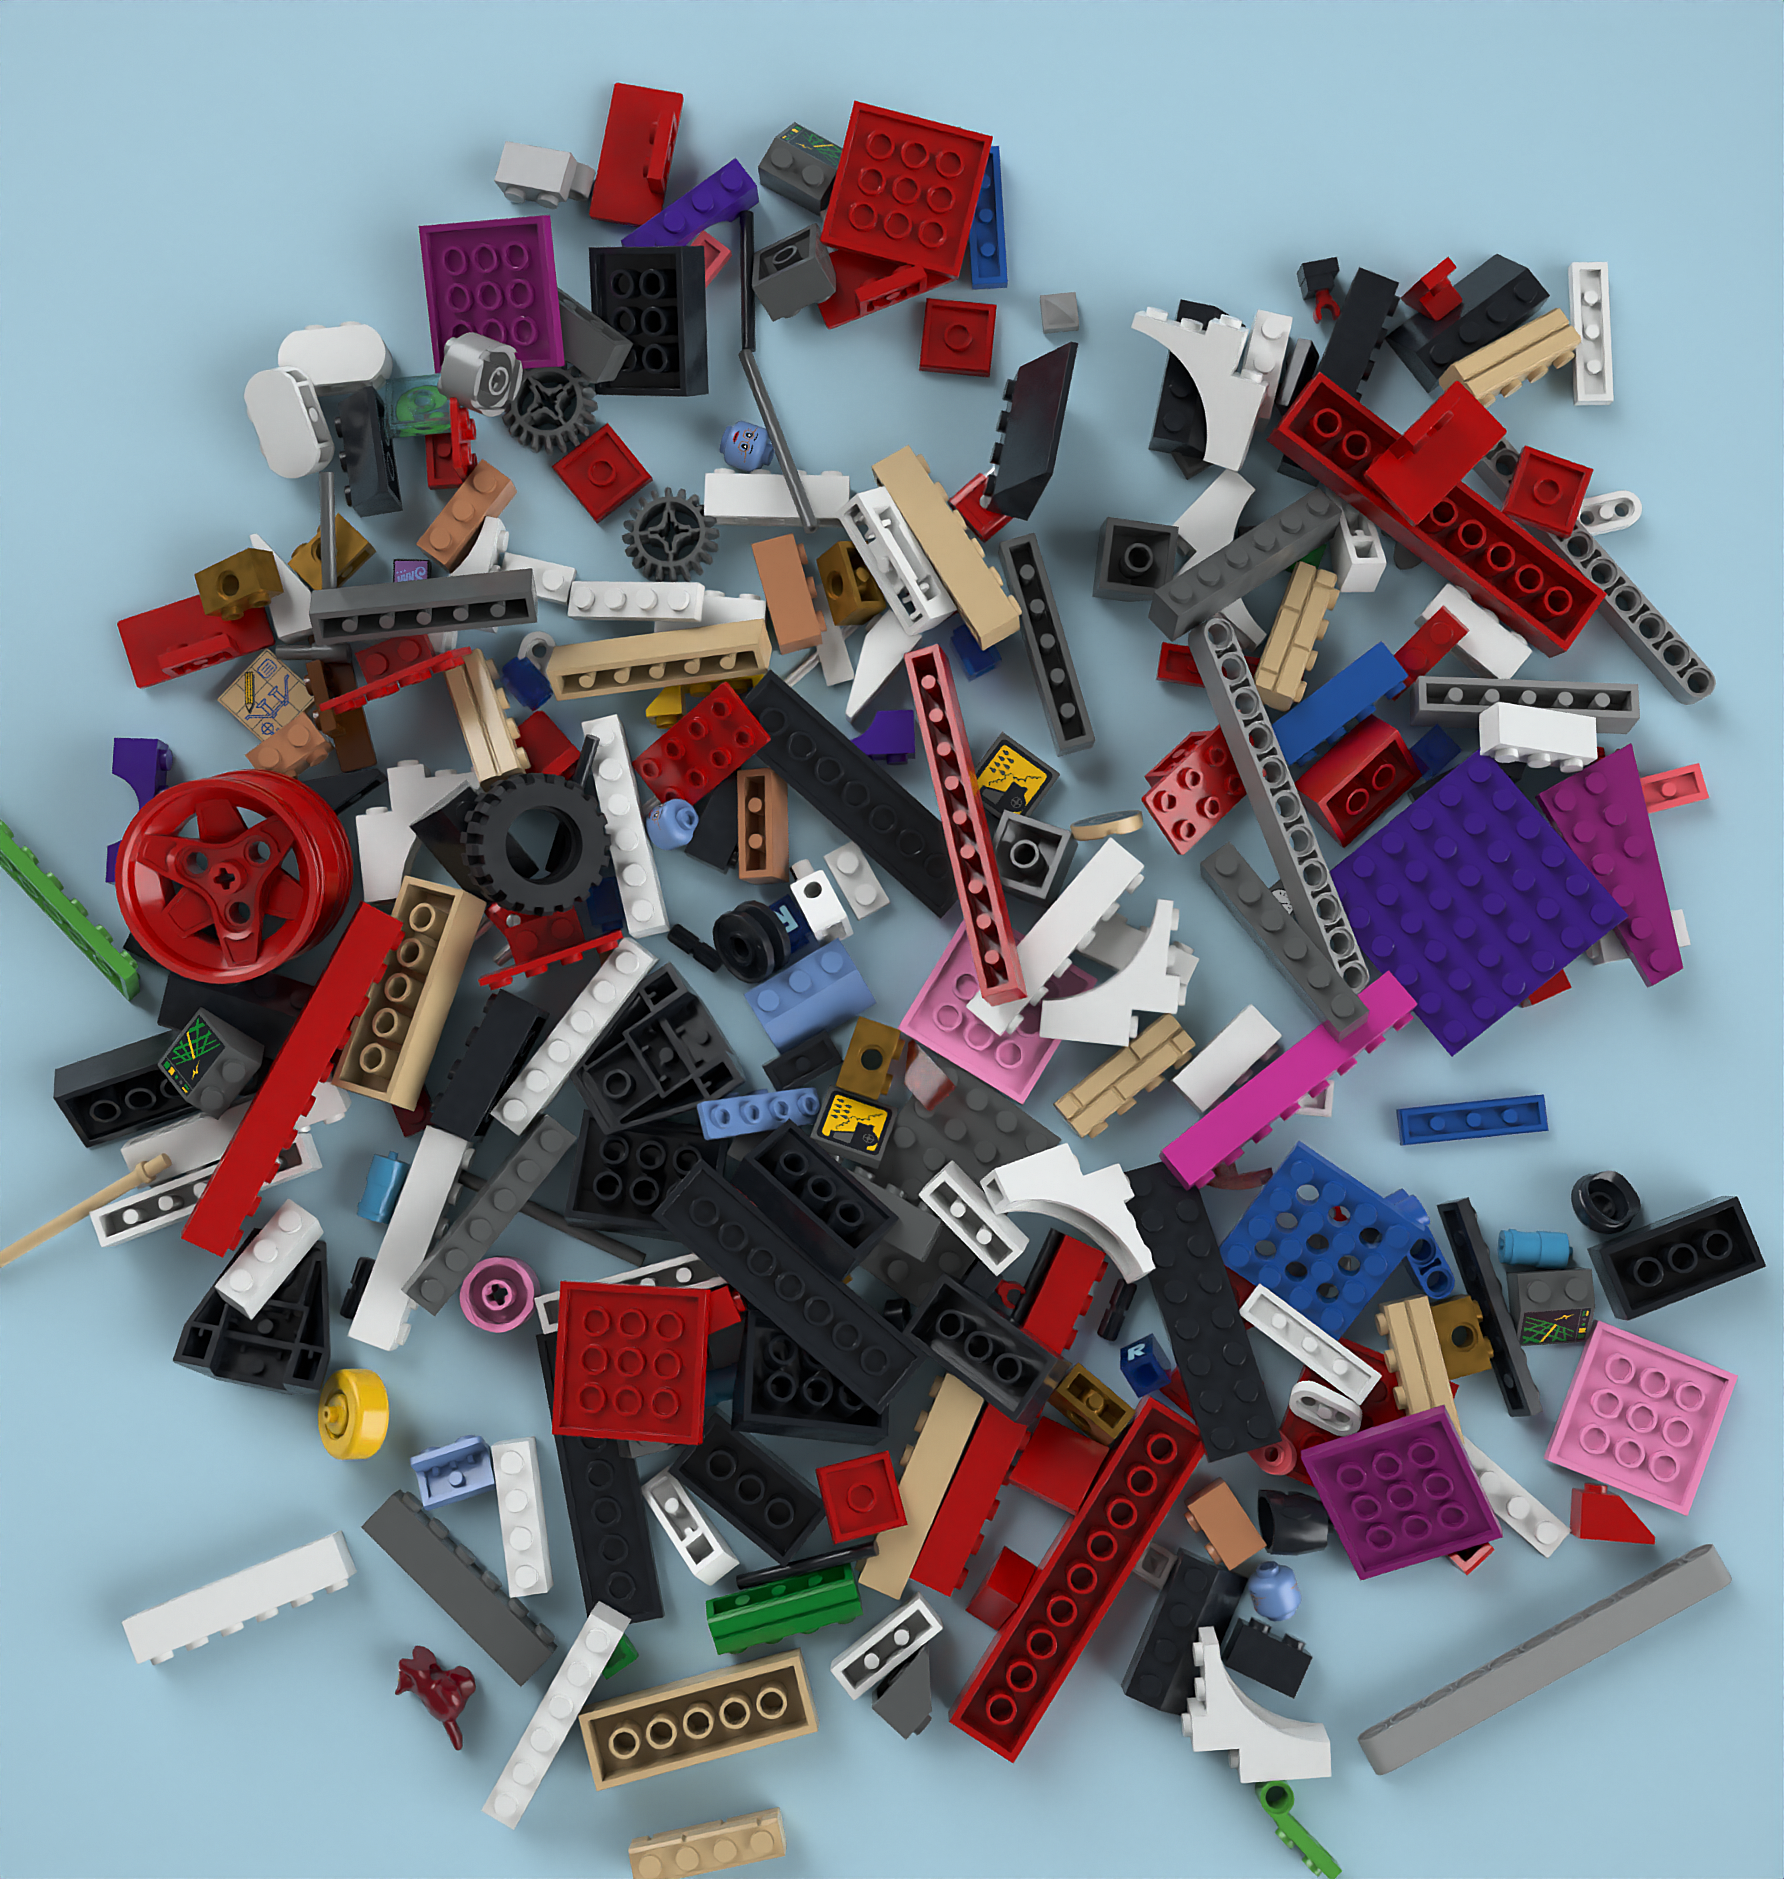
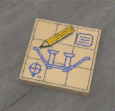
M268 648L217 699L261 742L301 713H308L315 705L314 696L308 694L304 681L281 660H278L276 655Z

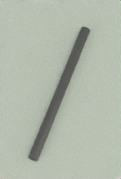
M744 349L739 352L738 356L805 533H814L819 529L752 350Z
M462 1170L458 1179V1183L475 1192H479L487 1182V1180L465 1170ZM527 1200L519 1210V1212L638 1267L642 1266L647 1255L598 1231L568 1226L563 1215L530 1200Z

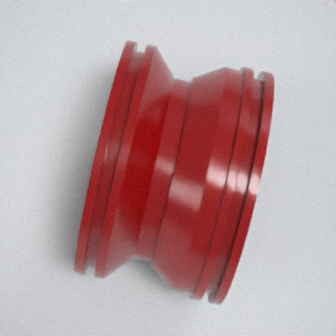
M264 769L234 770L208 778L184 782L159 793L138 811L128 825L119 845L115 865V888L119 907L126 925L140 946L153 959L172 972L192 980L215 984L237 983L253 979L316 947L333 931L343 916L349 902L353 884V858L350 843L342 823L330 805L312 788L301 781L276 771ZM237 807L249 809L267 819L248 829ZM197 816L200 838L178 836L184 826ZM260 842H264L270 849L268 860L262 858L258 852ZM291 848L296 856L299 880L281 868ZM198 852L204 854L207 858L208 865L206 870L200 868L197 864ZM172 880L184 885L177 894L175 893ZM240 902L245 903L249 907V919H245L240 915ZM266 914L287 919L277 932L261 941L263 921ZM215 923L219 940L205 934L201 929Z

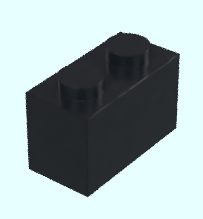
M1251 1617L1249 1622L1238 1618L1221 1656L1224 1665L1294 1699L1313 1658L1304 1649L1306 1643L1288 1633H1285L1283 1638L1271 1633L1272 1627L1255 1617Z

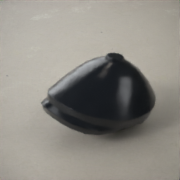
M1603 1171L1585 1175L1575 1183L1571 1192L1572 1207L1577 1219L1585 1227L1597 1233L1615 1234L1623 1231L1630 1225L1641 1207L1640 1199L1634 1188L1623 1175L1616 1171Z

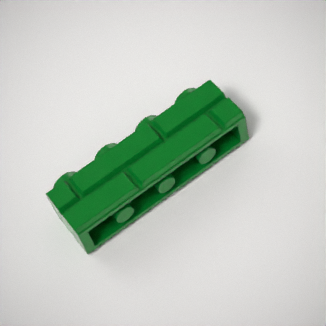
M851 1562L706 1601L707 1622L718 1655L724 1653L739 1654L753 1645L764 1642L766 1644H775L786 1636L800 1632L802 1634H812L822 1626L833 1623L848 1624L855 1620L856 1617L864 1615L861 1596Z

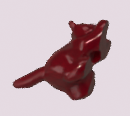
M415 1646L412 1651L414 1659L402 1658L398 1662L399 1675L395 1695H400L405 1691L415 1693L422 1700L428 1712L438 1721L442 1722L454 1749L459 1751L463 1747V1735L456 1722V1718L464 1710L468 1698L476 1690L475 1678L468 1668L457 1666L455 1669L448 1671L442 1670L434 1653L423 1646Z

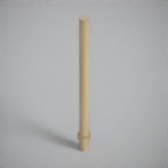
M162 1153L149 1162H140L131 1173L1 1250L0 1268L90 1215L89 1212L102 1208L143 1182L149 1184L154 1181L156 1174L172 1165L171 1159L167 1154Z

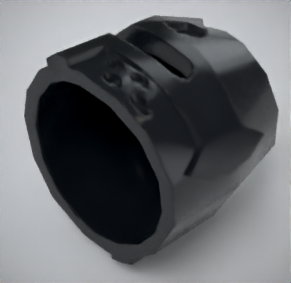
M1278 1490L1258 1491V1521L1261 1537L1267 1545L1264 1547L1267 1553H1270V1555L1298 1556L1322 1551L1328 1545L1327 1535L1333 1534L1334 1525L1331 1519H1328L1327 1511L1321 1500L1298 1491H1288L1287 1495Z

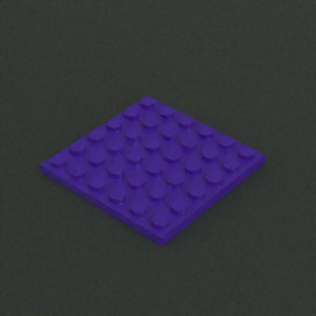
M1481 747L1329 871L1358 946L1382 975L1389 970L1418 1003L1413 1012L1451 1057L1629 916L1490 755H1480Z

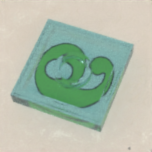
M441 374L386 379L384 431L387 439L451 432L450 401L445 395L440 394L437 388Z

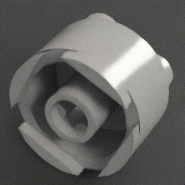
M474 332L463 334L459 338H450L444 347L445 358L441 369V377L437 384L439 393L445 395L449 401L450 398H457L461 406L485 416L494 417L500 415L506 410L501 407L507 399L511 401L515 399L521 385L523 370L521 361L517 360L514 354L517 351L512 346Z

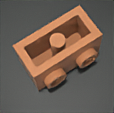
M303 712L245 754V756L255 769L276 771L298 779L299 775L306 769L324 761L328 753L334 750L335 747L326 734L317 729L314 719Z
M1221 1477L1183 1501L1189 1510L1183 1514L1195 1533L1203 1531L1210 1542L1204 1547L1216 1565L1223 1562L1230 1571L1267 1546Z

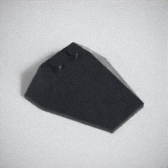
M670 961L637 985L569 1074L606 1136L697 1109L699 1103L722 1099L746 1082L739 1058L703 1000Z
M253 1228L184 1324L172 1361L219 1381L288 1395L320 1393L331 1358L327 1244L317 1240L251 1320L224 1301L214 1286L262 1230Z

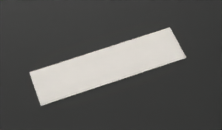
M823 584L815 586L818 597L813 598L812 603L815 611L822 610L827 631L821 632L823 644L817 645L816 648L827 686L852 680L855 678L840 626H834Z

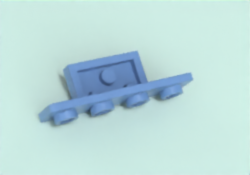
M809 1087L768 1093L767 1089H759L749 1092L746 1096L742 1097L739 1096L738 1092L730 1093L719 1100L701 1102L697 1105L704 1138L706 1140L773 1131L778 1129L789 1118L799 1127L814 1125L821 1105L816 1088Z

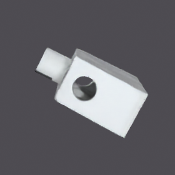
M808 859L801 860L792 865L789 870L795 882L790 885V888L820 948L836 938H839L841 941L853 935L848 917L823 869L815 872Z

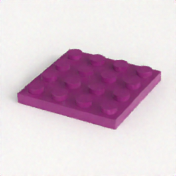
M550 215L418 226L435 374L441 373L445 358L444 347L447 341L452 337L459 338L469 332L478 333L512 346L517 351L514 354L516 359L521 361L522 369L565 366Z
M1445 1405L1301 1450V1459L1360 1581L1503 1538L1501 1525Z

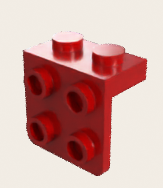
M450 398V415H444L446 422L439 428L425 431L427 482L430 490L460 488L478 465L476 453L471 452V440H476L474 418H470L468 408L461 406L457 398ZM424 416V425L432 424L429 422L431 416Z
M538 710L518 726L521 737L515 739L517 748H524L531 765L530 768L525 769L526 774H555L565 777L567 781H572L580 751L568 740L544 711Z

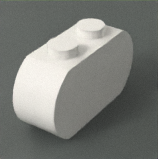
M355 321L343 322L340 324V327L326 328L322 325H309L304 330L293 331L284 339L278 353L279 367H296L310 376L317 397L353 394L366 386H373L378 391L388 382L393 368L391 353L378 332L366 324Z
M292 366L268 369L255 374L246 385L244 399L247 404L248 417L254 424L260 440L261 453L267 459L269 468L285 478H299L326 468L333 458L335 446L310 376Z

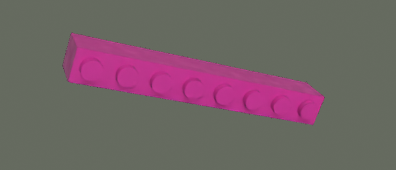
M1389 970L1357 995L1369 1010L1367 1022L1339 1043L1320 1024L1161 1150L1159 1158L1186 1191L1194 1185L1199 1190L1216 1177L1213 1172L1215 1168L1223 1162L1229 1167L1245 1153L1241 1149L1250 1140H1253L1256 1144L1262 1141L1273 1131L1269 1126L1279 1117L1284 1122L1302 1108L1298 1104L1299 1101L1308 1094L1312 1099L1317 1097L1330 1086L1326 1081L1336 1072L1340 1076L1346 1074L1358 1063L1355 1059L1358 1054L1363 1050H1366L1368 1054L1372 1053L1386 1041L1382 1036L1392 1027L1398 1032L1414 1019L1410 1013L1418 1003Z

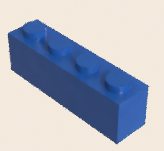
M1382 641L1271 725L1284 759L1290 767L1295 763L1300 768L1318 755L1314 748L1325 740L1331 745L1347 733L1343 726L1354 718L1360 723L1377 710L1373 705L1384 695L1390 700L1406 688L1403 681L1409 675Z

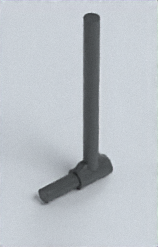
M319 472L322 590L337 588L334 472ZM314 642L311 646L277 645L276 658L278 660H321L324 663H350L352 649L350 643L347 642L316 645V642Z

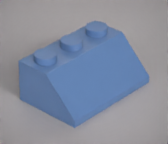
M836 938L743 994L780 1054L823 1029L827 1033L877 1003L839 938Z

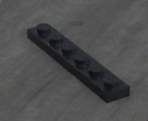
M1469 1197L1450 1200L1436 1205L1467 1295L1471 1296L1472 1301L1476 1300L1481 1309L1483 1321L1479 1322L1482 1336H1487L1491 1343L1494 1357L1490 1358L1510 1417L1533 1416L1543 1412L1539 1400V1391L1533 1383L1529 1372L1526 1354L1520 1346L1514 1329V1319L1508 1312L1502 1294V1285L1496 1277L1490 1260L1489 1248L1483 1240L1477 1223V1214L1471 1206Z

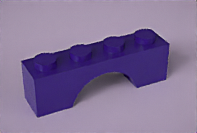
M734 158L622 239V247L686 246L706 228L723 221L733 222L739 217L741 211L749 210L758 204L757 185L739 161Z
M914 710L877 711L871 726L862 735L851 741L872 760H886L887 765L908 764V759H915Z
M114 738L112 774L130 784L136 793L140 810L148 801L169 788L166 785L167 771H170L172 768V752L168 749L169 745L159 739ZM121 840L107 846L105 882L115 885L116 857Z

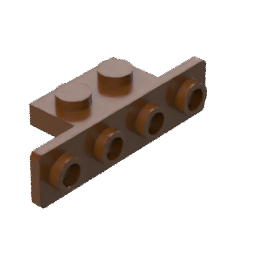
M314 634L308 636L310 646L315 642ZM321 660L305 663L308 675L304 676V683L308 694L314 696L317 708L313 710L314 722L319 731H323L324 734L333 739L341 771L347 774L377 765V758L363 706L335 715L333 709L321 712L319 704L359 688L352 660L350 663H324Z

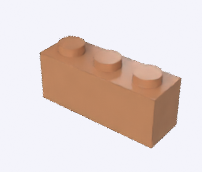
M482 459L416 545L425 556L452 574L474 547L482 530L485 517L498 518L517 493L511 479Z
M791 533L751 544L781 655L823 644L821 632L827 631L822 610L815 611L812 599L818 596L813 577L805 578L802 565L808 564L803 543L796 544L794 535Z
M770 767L738 770L739 879L754 885L789 882L788 784Z

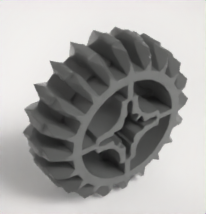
M566 362L565 366L533 368L529 371L522 369V381L513 401L507 400L501 407L506 409L504 412L507 413L503 415L502 420L505 425H510L508 432L511 437L519 436L518 442L522 447L531 443V449L535 453H538L544 445L548 455L553 454L554 446H559L561 452L566 453L567 447L565 443L569 441L577 447L580 444L577 435L580 434L588 437L590 434L584 424L592 425L596 422V418L591 412L597 411L598 405L596 401L591 400L596 396V392L593 387H588L590 382L579 376L580 370L574 365L567 370ZM550 382L560 383L555 388H546L542 384ZM531 391L534 395V401L527 408L528 412L522 416L523 402ZM541 396L546 400V402H549L551 405H555L554 408L558 416H556L552 410H549L547 407H544V403L541 399ZM577 396L576 410L567 422L564 417L565 409L571 405L570 400ZM544 424H552L557 429L539 430L533 427L536 425L539 428Z
M667 487L664 491L665 497L661 498L658 492L653 490L651 491L653 501L648 503L645 498L640 497L638 501L642 510L630 508L629 513L635 520L624 521V528L630 531L622 535L623 542L630 545L625 549L627 557H635L632 561L635 569L644 566L642 574L647 579L656 571V582H663L666 575H669L670 582H678L677 575L681 574L684 580L689 582L691 581L689 571L694 570L696 574L702 575L704 571L699 563L703 562L711 565L713 559L707 552L718 551V544L711 541L720 537L719 530L711 528L717 523V519L712 516H704V504L698 506L700 500L698 495L693 494L686 500L685 489L681 488L677 496L673 497L671 488ZM675 511L682 512L693 518L700 528H691L690 525L678 523ZM663 513V519L659 525L648 527V531H644L654 517ZM670 522L676 532L672 541V550L666 540L670 531ZM694 541H698L695 549L688 556L679 560L681 549L688 545H694ZM643 544H651L652 547L664 549L667 562L655 559L649 555L643 548Z

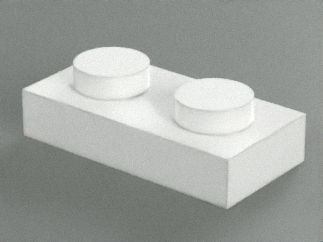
M505 552L501 571L532 568L537 598L568 606L572 581H575L577 573L575 568Z
M853 841L823 856L858 921L890 904L887 895L860 847Z

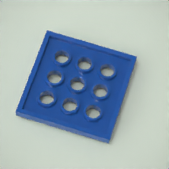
M1298 1141L1218 1248L1224 1265L1255 1286H1258L1260 1283L1338 1341L1424 1233L1425 1226L1307 1145ZM1302 1185H1312L1317 1189L1319 1196L1314 1200H1305L1298 1194L1297 1189ZM1335 1206H1342L1349 1211L1350 1217L1346 1221H1336L1330 1216L1329 1210ZM1281 1213H1290L1297 1219V1224L1292 1228H1285L1277 1222L1276 1217ZM1365 1228H1375L1381 1233L1382 1238L1378 1242L1369 1243L1361 1237L1360 1232ZM1313 1234H1320L1326 1237L1329 1245L1323 1249H1315L1308 1243V1238ZM1262 1240L1270 1241L1276 1247V1252L1272 1255H1263L1256 1249V1244ZM1350 1255L1358 1259L1360 1266L1355 1270H1346L1341 1267L1339 1259ZM1291 1262H1300L1307 1268V1273L1300 1277L1293 1276L1288 1272L1286 1266ZM1323 1283H1330L1338 1289L1339 1293L1335 1297L1327 1298L1319 1293L1318 1286Z

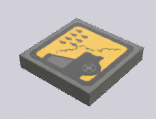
M1004 732L999 735L975 767L983 807L998 820H1001L1004 810L1030 817L1060 776L1059 772Z
M830 1085L810 1137L826 1152L878 1169L899 1108Z

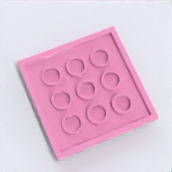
M963 919L897 1029L1023 1105L1062 1039L1039 1037L1043 998L1035 1007L1029 1003L1023 1009L1020 1015L1025 1019L1011 1035L1005 1031L999 1036L965 1007L980 990ZM1012 928L1017 947L1025 935ZM1071 964L1059 979L1053 975L1044 986L1049 991L1043 998H1060L1093 989L1098 979Z
M1594 1319L1589 1338L1582 1351L1544 1459L1688 1516L1738 1375Z

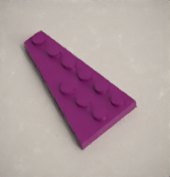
M1632 743L1539 793L1535 796V799L1552 828L1629 915L1613 928V931L1648 988L1684 968Z

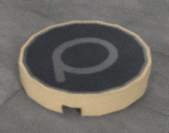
M1128 810L1093 816L1072 823L1070 829L1074 839L1077 841L1103 839V837L1114 833L1122 835L1142 828V811Z

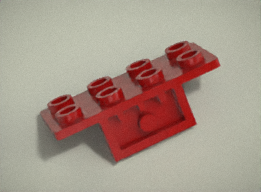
M623 83L614 84L589 210L591 219L640 227L663 210L683 108V94Z
M836 250L829 253L836 273V292L828 300L817 303V306L827 329L830 330L953 282L955 279L925 272L922 264L914 267L912 265L901 266L843 250Z
M1455 381L1365 471L1363 476L1411 526H1416L1507 433V430L1459 381Z
M198 594L118 621L117 626L136 686L144 689L275 645L276 641L265 607L250 608L244 611V616L239 619L223 621L222 617L205 615L201 597Z
M427 634L390 638L355 653L367 685L319 704L321 712L333 709L335 715L355 710L368 704L366 698L368 701L400 691L398 684L402 688L432 678L431 670L436 674L465 664L463 657L472 654L471 648L468 646L453 649L436 656Z
M724 682L632 761V766L662 804L673 799H682L694 806L765 746L771 738L729 683Z
M1220 724L1212 731L1191 732L1144 777L1151 786V789L1141 798V801L1178 855H1184L1247 795ZM1249 734V742L1254 747V740ZM1263 768L1262 773L1263 777H1265L1267 772Z
M574 906L573 909L564 913L556 911L551 916H541L506 928L504 933L515 964L482 975L478 982L480 987L489 984L490 990H495L511 984L513 975L524 972L526 978L547 972L548 963L560 960L562 966L582 960L583 951L596 948L597 954L617 948L619 947L617 940L624 938L621 928L586 940Z

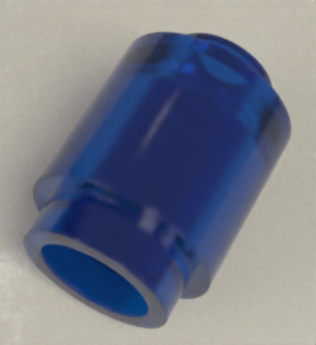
M516 656L501 669L504 675L500 682L523 707L528 706L532 711H535L554 694L553 690L549 687V680L528 657L520 660Z

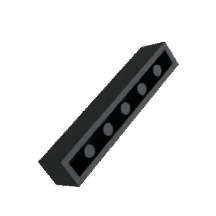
M1360 267L1352 280L1340 315L1337 318L1315 374L1316 376L1321 372L1358 402H1360L1362 397L1361 393L1356 392L1360 381H1368L1375 361L1369 359L1373 348L1380 350L1388 329L1382 327L1386 316L1393 317L1400 301V297L1395 295L1399 282ZM1283 454L1277 469L1278 473L1314 487L1318 486L1319 480Z

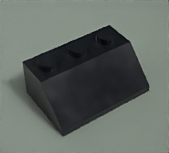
M366 386L338 403L340 416L334 419L337 435L339 438H343L344 451H340L339 456L342 470L344 473L348 472L349 485L344 487L348 507H353L360 517L403 511L388 407L373 386Z
M465 780L411 823L409 827L464 891L487 902L486 906L494 901L488 900L481 894L482 889L472 883L468 876L471 870L468 865H463L461 856L462 853H466V844L460 843L461 832H467L469 824L464 819L468 811H474L477 804L474 800L479 796L469 782ZM508 830L505 843L508 861L516 873L530 879L540 869Z

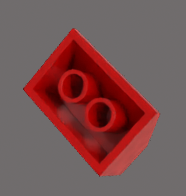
M1371 714L1357 724L1294 784L1304 808L1341 847L1345 848L1419 780L1422 774L1398 729Z

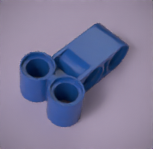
M1401 1188L1386 1196L1385 1199L1425 1226L1424 1233L1419 1238L1422 1239L1421 1250L1414 1255H1411L1409 1250L1401 1261L1413 1284L1419 1290L1434 1299L1447 1297L1454 1288L1455 1279L1428 1227L1430 1220L1424 1207L1415 1195L1409 1196ZM1438 1271L1439 1279L1437 1283L1427 1286L1428 1276L1432 1272Z

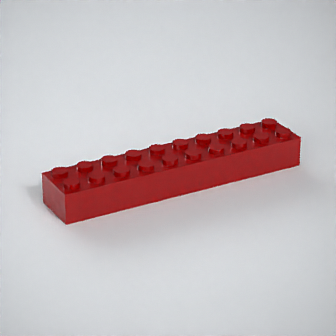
M1319 372L1306 384L1266 440L1455 586L1464 588L1473 600L1482 607L1492 611L1499 620L1520 634L1547 657L1552 658L1566 652L1607 593L1462 481L1419 524L1411 526L1363 476L1365 471L1401 434L1324 374Z
M1146 1392L1135 1408L1136 1413L1122 1429L1111 1447L1110 1453L1076 1516L1070 1514L1033 1573L1019 1605L1001 1625L948 1711V1718L951 1724L1013 1764L1205 1453L1196 1424Z

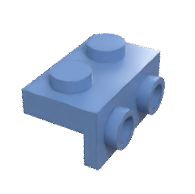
M463 1436L458 1438L454 1444L442 1448L429 1447L422 1450L419 1455L409 1459L410 1466L417 1473L422 1504L427 1511L496 1489L491 1449L481 1436Z

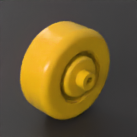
M370 1369L337 1370L327 1379L320 1395L318 1427L322 1443L326 1451L338 1460L367 1459L372 1457L383 1444L389 1422V1401L384 1383L379 1375Z

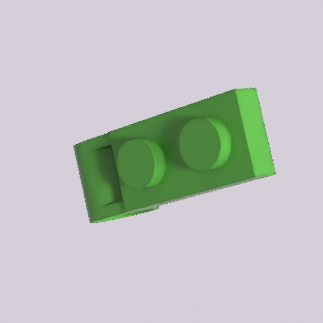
M1287 1781L1256 1782L1255 1794L1264 1810L1274 1819L1279 1827L1275 1831L1277 1836L1290 1849L1296 1845L1305 1854L1302 1861L1317 1877L1323 1872L1329 1879H1335L1342 1872L1337 1861L1289 1813L1294 1805V1793ZM1273 1786L1283 1788V1794L1277 1801L1266 1800L1265 1797L1268 1789Z

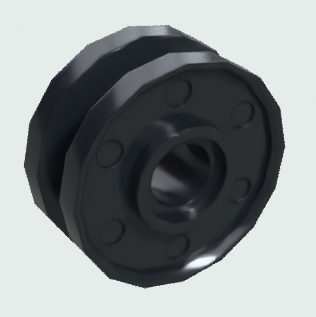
M755 900L745 901L734 910L725 912L715 921L712 931L715 949L724 966L737 979L748 984L759 983L771 973L781 970L788 963L791 955L788 933L777 914L765 904Z

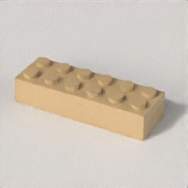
M405 875L391 913L392 917L404 923L401 930L406 932L395 952L390 949L383 963L387 964L388 967L378 985L372 982L365 996L370 998L369 1003L360 1018L354 1017L350 1028L352 1034L342 1051L331 1085L407 1110H415L487 902L461 889Z
M801 1647L584 1705L578 1715L596 1791L814 1733L819 1728V1717Z

